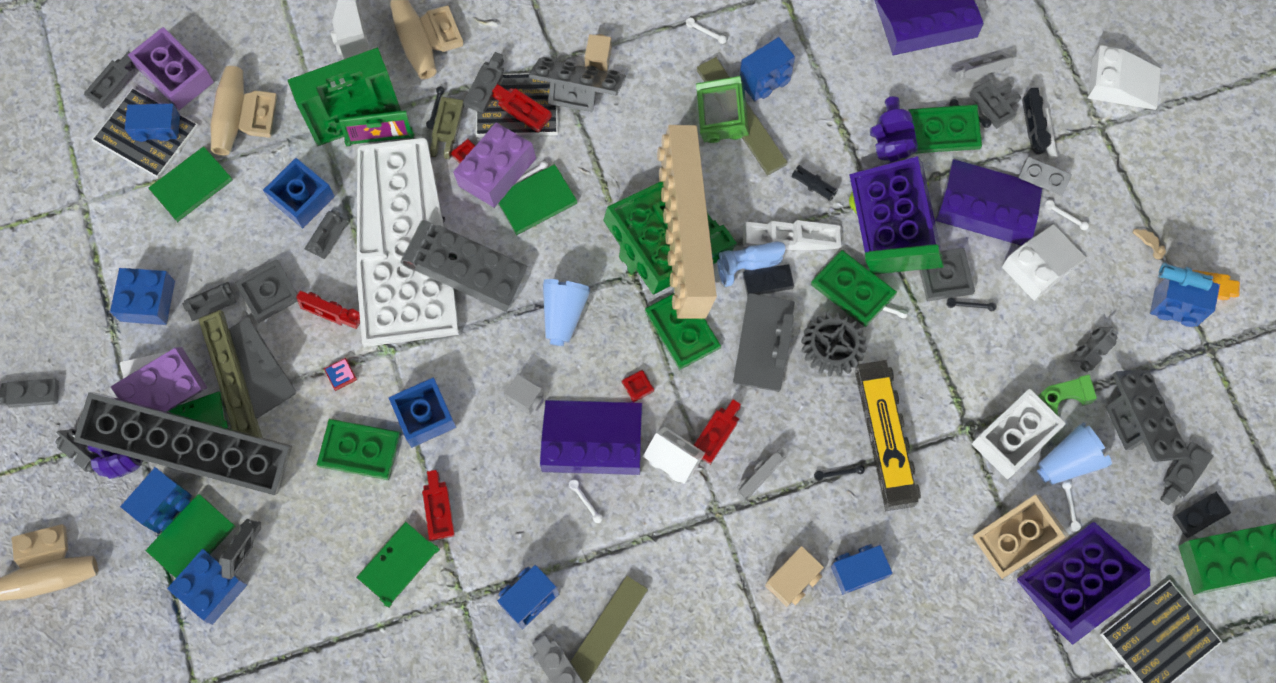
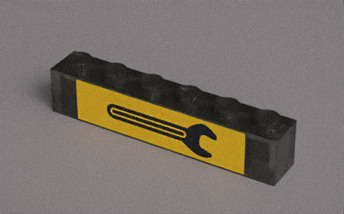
M887 360L858 364L854 372L885 512L915 507L919 502L918 499H921L919 485L914 483L915 466L912 460L909 461L907 451H910L908 437H904L902 430L905 425L902 413L898 412L897 408L899 396L897 390H893L892 381H894L893 370L891 367H888Z

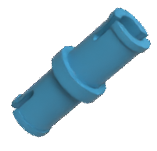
M1163 262L1159 269V278L1179 282L1181 286L1186 287L1190 285L1208 291L1213 283V276L1192 271L1190 267L1180 268Z

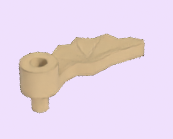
M1146 229L1133 230V234L1139 237L1145 245L1152 247L1155 259L1160 260L1166 253L1165 246H1159L1158 237L1154 236L1153 232H1148Z

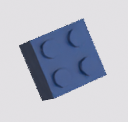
M777 37L741 60L740 76L744 83L745 91L754 102L760 98H767L773 90L779 86L781 88L786 86L791 80L795 56L780 37Z
M297 158L263 189L269 201L302 229L335 197L329 184Z
M119 268L110 313L120 322L167 325L175 280L167 271Z
M1164 278L1154 290L1150 314L1157 316L1161 320H1174L1181 322L1182 325L1187 327H1197L1215 311L1220 284L1212 283L1211 288L1205 291L1190 285L1186 287L1181 286L1179 282Z
M434 377L388 397L411 448L456 428Z
M154 467L120 507L140 524L160 534L169 526L177 513L185 509L193 495L172 478Z
M202 549L167 589L204 622L213 625L247 587V584L236 575L232 579L223 578L222 566L219 565V560L211 553Z
M536 565L532 568L526 567L518 575L519 580L513 586L507 585L499 593L500 598L497 600L502 609L522 630L560 595L557 587Z

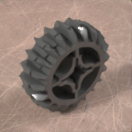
M838 312L835 318H832L831 314L827 313L825 320L819 315L816 319L817 323L814 321L809 323L810 328H805V337L801 339V343L804 344L801 351L808 353L804 358L805 361L813 360L810 365L811 369L819 366V374L827 370V375L831 377L833 371H836L837 376L840 377L843 370L849 374L852 371L851 367L858 368V361H863L864 355L862 353L866 352L867 347L863 345L866 342V337L860 336L863 333V329H855L856 321L850 324L848 322L849 316H845L844 320H842ZM829 329H834V330H836L834 333H831V334L826 333V332H823V334L820 333V332H822V331L829 330ZM843 333L850 339L852 347L843 339ZM838 337L837 345L835 346V348L833 347L831 352H829L831 348L830 345ZM815 342L819 343L818 346L824 349V357L818 352ZM834 356H847L843 360H831Z

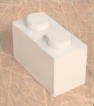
M664 426L655 434L643 457L653 467L661 468L667 472L673 480L685 483L693 475L705 452Z

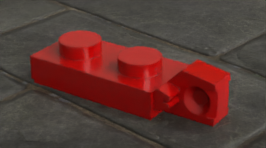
M497 84L492 90L493 97L499 101L498 105L503 110L537 133L540 132L552 117V113L516 88L514 90L510 88L507 91Z
M300 290L296 296L300 309L341 326L345 324L357 329L360 325V312L353 308L347 310L335 301L327 302L322 300L319 295L313 292L306 293Z
M733 399L726 410L721 407L715 412L694 444L695 447L705 452L702 460L710 465L740 420L736 417V414L740 410L741 404Z
M437 470L427 471L429 485L423 486L422 494L429 540L434 541L455 537L446 482H440Z

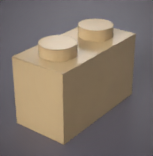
M801 546L767 581L765 587L786 607L791 603L796 606L806 595L803 590L808 585L814 587L823 577L820 572L824 567Z

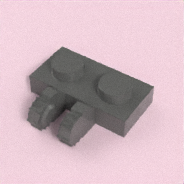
M988 80L971 90L969 96L991 121L993 126L998 129L1015 118L1017 113L1012 109V106L1017 104L1022 98L1019 94H1016L1005 100L1003 96L1008 94L1013 86L1008 83L996 89L991 81Z

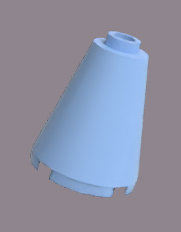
M544 279L546 339L550 340L551 345L564 346V342H570L590 294L589 286L570 281L565 283L558 282L559 280Z
M1083 422L1038 463L1040 469L1037 472L1044 483L1049 481L1053 485L1107 468L1112 465V461L1109 455L1104 457L1102 453L1103 449H1105L1103 443L1090 426L1086 427V423Z

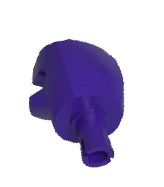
M896 96L885 99L887 112H884L879 117L876 126L870 128V136L876 138L878 142L875 144L878 159L889 161L890 163L908 158L918 151L912 115L909 111L900 109V101Z
M88 446L89 451L100 455V457L91 460L92 469L99 476L108 477L109 479L131 474L143 462L140 459Z

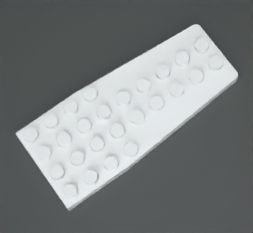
M425 138L362 145L358 148L357 288L361 337L364 347L459 335L454 288L415 270L408 269L400 262L420 221L425 220L433 223L435 226L440 225L444 227L429 145Z

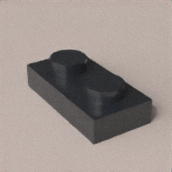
M789 264L745 271L742 275L747 297L749 293L761 295L794 288Z
M1216 491L1172 518L1185 537L1189 538L1229 515L1231 511Z

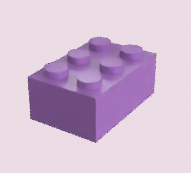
M164 27L128 54L136 68L178 110H181L214 83L206 68Z
M496 122L453 171L458 186L495 208L536 160L533 144Z
M182 347L170 350L110 386L119 399L166 412L208 388Z

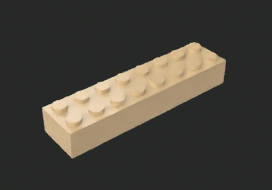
M669 125L666 134L662 135V146L658 147L657 160L661 161L662 166L659 170V180L663 181L664 185L661 191L662 202H665L666 205L663 219L664 223L668 224V230H666V244H670L668 265L672 266L673 272L670 274V286L674 287L675 295L672 297V307L677 311V318H706L717 294L697 125Z

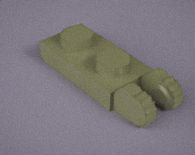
M441 97L432 132L431 157L437 156L440 141L446 142L444 158L450 160L463 113L464 100Z

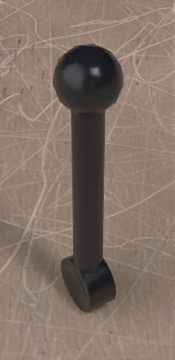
M442 86L436 88L437 96L430 120L426 122L429 130L434 128V120L440 98L445 92Z
M952 99L949 103V106H961L956 99ZM979 117V122L982 123L984 128L991 126L989 119L984 120Z
M949 298L946 302L948 308L962 306L985 308L989 311H995L997 308L994 302L989 304L959 302L954 298Z
M858 465L856 468L825 473L816 471L814 479L821 481L825 477L852 473L861 475L865 472V468L862 465Z

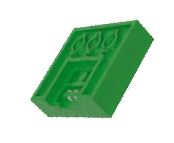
M378 47L287 80L296 105L317 147L344 137L339 118L401 111Z
M663 181L607 206L603 219L620 245V260L626 264L630 275L635 274L636 271L639 273L653 295L670 287V274L673 273L672 266L668 265L670 244H666L668 224L664 223L663 219L664 209L666 208L665 202H662L661 191L664 188ZM707 212L714 265L720 259L719 253L727 250L733 251L737 242L725 225L719 226L716 220L713 221Z

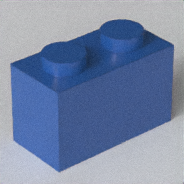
M174 104L127 105L125 131L132 140L140 142L148 139L160 141L178 139L180 113Z
M872 544L859 548L858 554L850 556L849 553H845L835 558L836 562L832 564L831 569L842 595L889 578L893 574L881 545L873 547Z

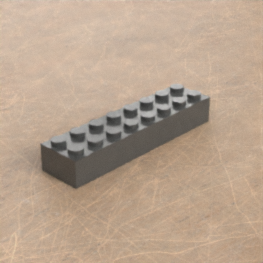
M88 392L73 441L271 495L279 493L292 445L97 392Z

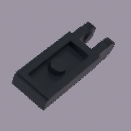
M1030 88L1023 97L1022 103L1031 149L1036 155L1044 153L1046 148L1051 145V134L1046 131L1047 119L1043 115V98L1040 96L1039 88Z

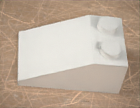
M338 0L332 19L334 30L330 31L333 43L336 45L338 55H343L344 59L368 51L370 47L358 0Z
M1100 45L1092 58L1088 98L1156 110L1161 68L1123 49Z
M1053 224L1012 253L1002 268L1035 301L1081 264L1086 257Z
M1029 388L981 433L972 445L1008 480L1066 423Z

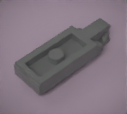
M128 51L121 60H112L84 92L85 97L104 109L135 72L136 66L128 56L131 52Z
M494 52L490 62L485 61L481 66L463 101L465 107L483 114L486 112L493 99L492 90L497 84L500 85L503 79L504 68H502L504 60L502 54Z
M55 378L1 383L0 405H6L10 408L57 404L59 381Z
M1194 441L1190 442L1186 447L1189 457L1177 460L1164 479L1165 483L1163 486L1168 489L1160 500L1168 506L1174 503L1178 496L1183 499L1190 492L1214 457V455Z
M247 518L240 525L238 535L235 534L227 551L224 550L222 552L219 565L222 566L223 578L232 579L252 550L253 541L261 530L260 521L257 522Z

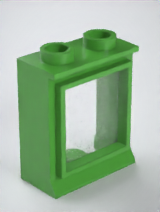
M741 76L696 83L700 135L704 143H717L720 140L729 138L737 140L743 136H748L745 87Z

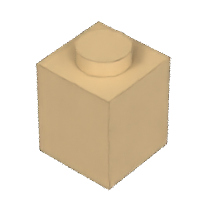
M589 34L585 53V67L595 66L598 70L608 71L612 50L611 37L603 34Z

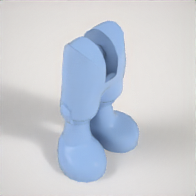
M777 241L748 246L743 250L720 252L717 266L723 286H732L735 280L734 274L740 269L744 268L751 271L779 265L785 253V244Z

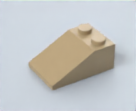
M1035 494L973 536L1001 579L1070 537L1042 496Z

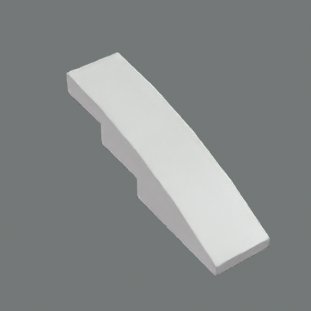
M796 220L794 223L771 221L769 224L745 222L743 224V247L778 241L785 244V250L840 249V226Z

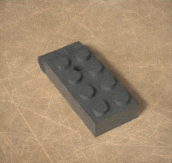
M425 220L420 221L400 261L408 269L415 270L504 312H507L528 267L440 225L435 226L433 223ZM449 257H454L456 260H450Z

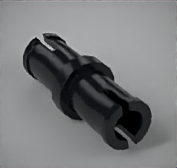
M801 165L796 167L797 171L794 170L791 176L793 179L798 180L807 186L809 191H815L828 199V201L833 200L832 196H836L837 188L823 181L820 175L812 174Z

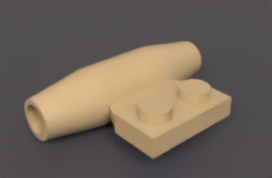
M391 0L390 5L394 26L406 57L421 79L432 78L437 73L432 50L444 52L463 46L462 37L449 6L429 10L420 18L409 0Z
M237 66L225 67L216 90L210 127L211 151L218 155L230 154L238 130L250 136L271 138L277 95L276 93L262 91L244 94L243 70Z
M63 524L13 536V558L20 569L0 577V601L27 599L69 588L97 576L99 570L96 558L94 556L65 558L68 551L66 527Z

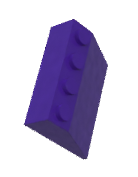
M874 0L893 56L978 38L984 24L974 0Z
M918 156L849 174L865 253L934 244L939 245L941 251L924 166Z
M953 159L935 221L1022 246L1031 240L1034 235L1039 216L1042 187L1012 175Z
M545 400L540 452L541 471L553 473L640 475L642 403Z
M1092 522L1017 578V582L1053 627L1072 645L1151 586L1150 569L1095 522Z

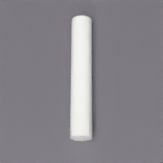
M1042 108L1043 115L1047 119L1046 131L1051 134L1052 142L1046 148L1048 159L1055 160L1058 158L1049 109Z

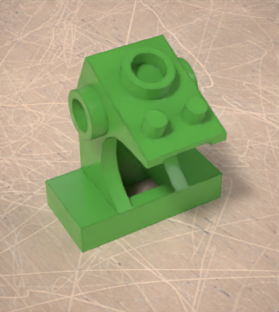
M1090 374L1075 380L1048 386L1038 395L1056 415H1058V405L1063 400L1074 399L1080 402L1082 406L1092 404L1097 399ZM1047 397H1053L1055 402H1050Z

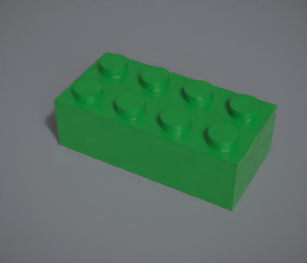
M1276 523L1193 539L1178 546L1194 595L1276 579Z

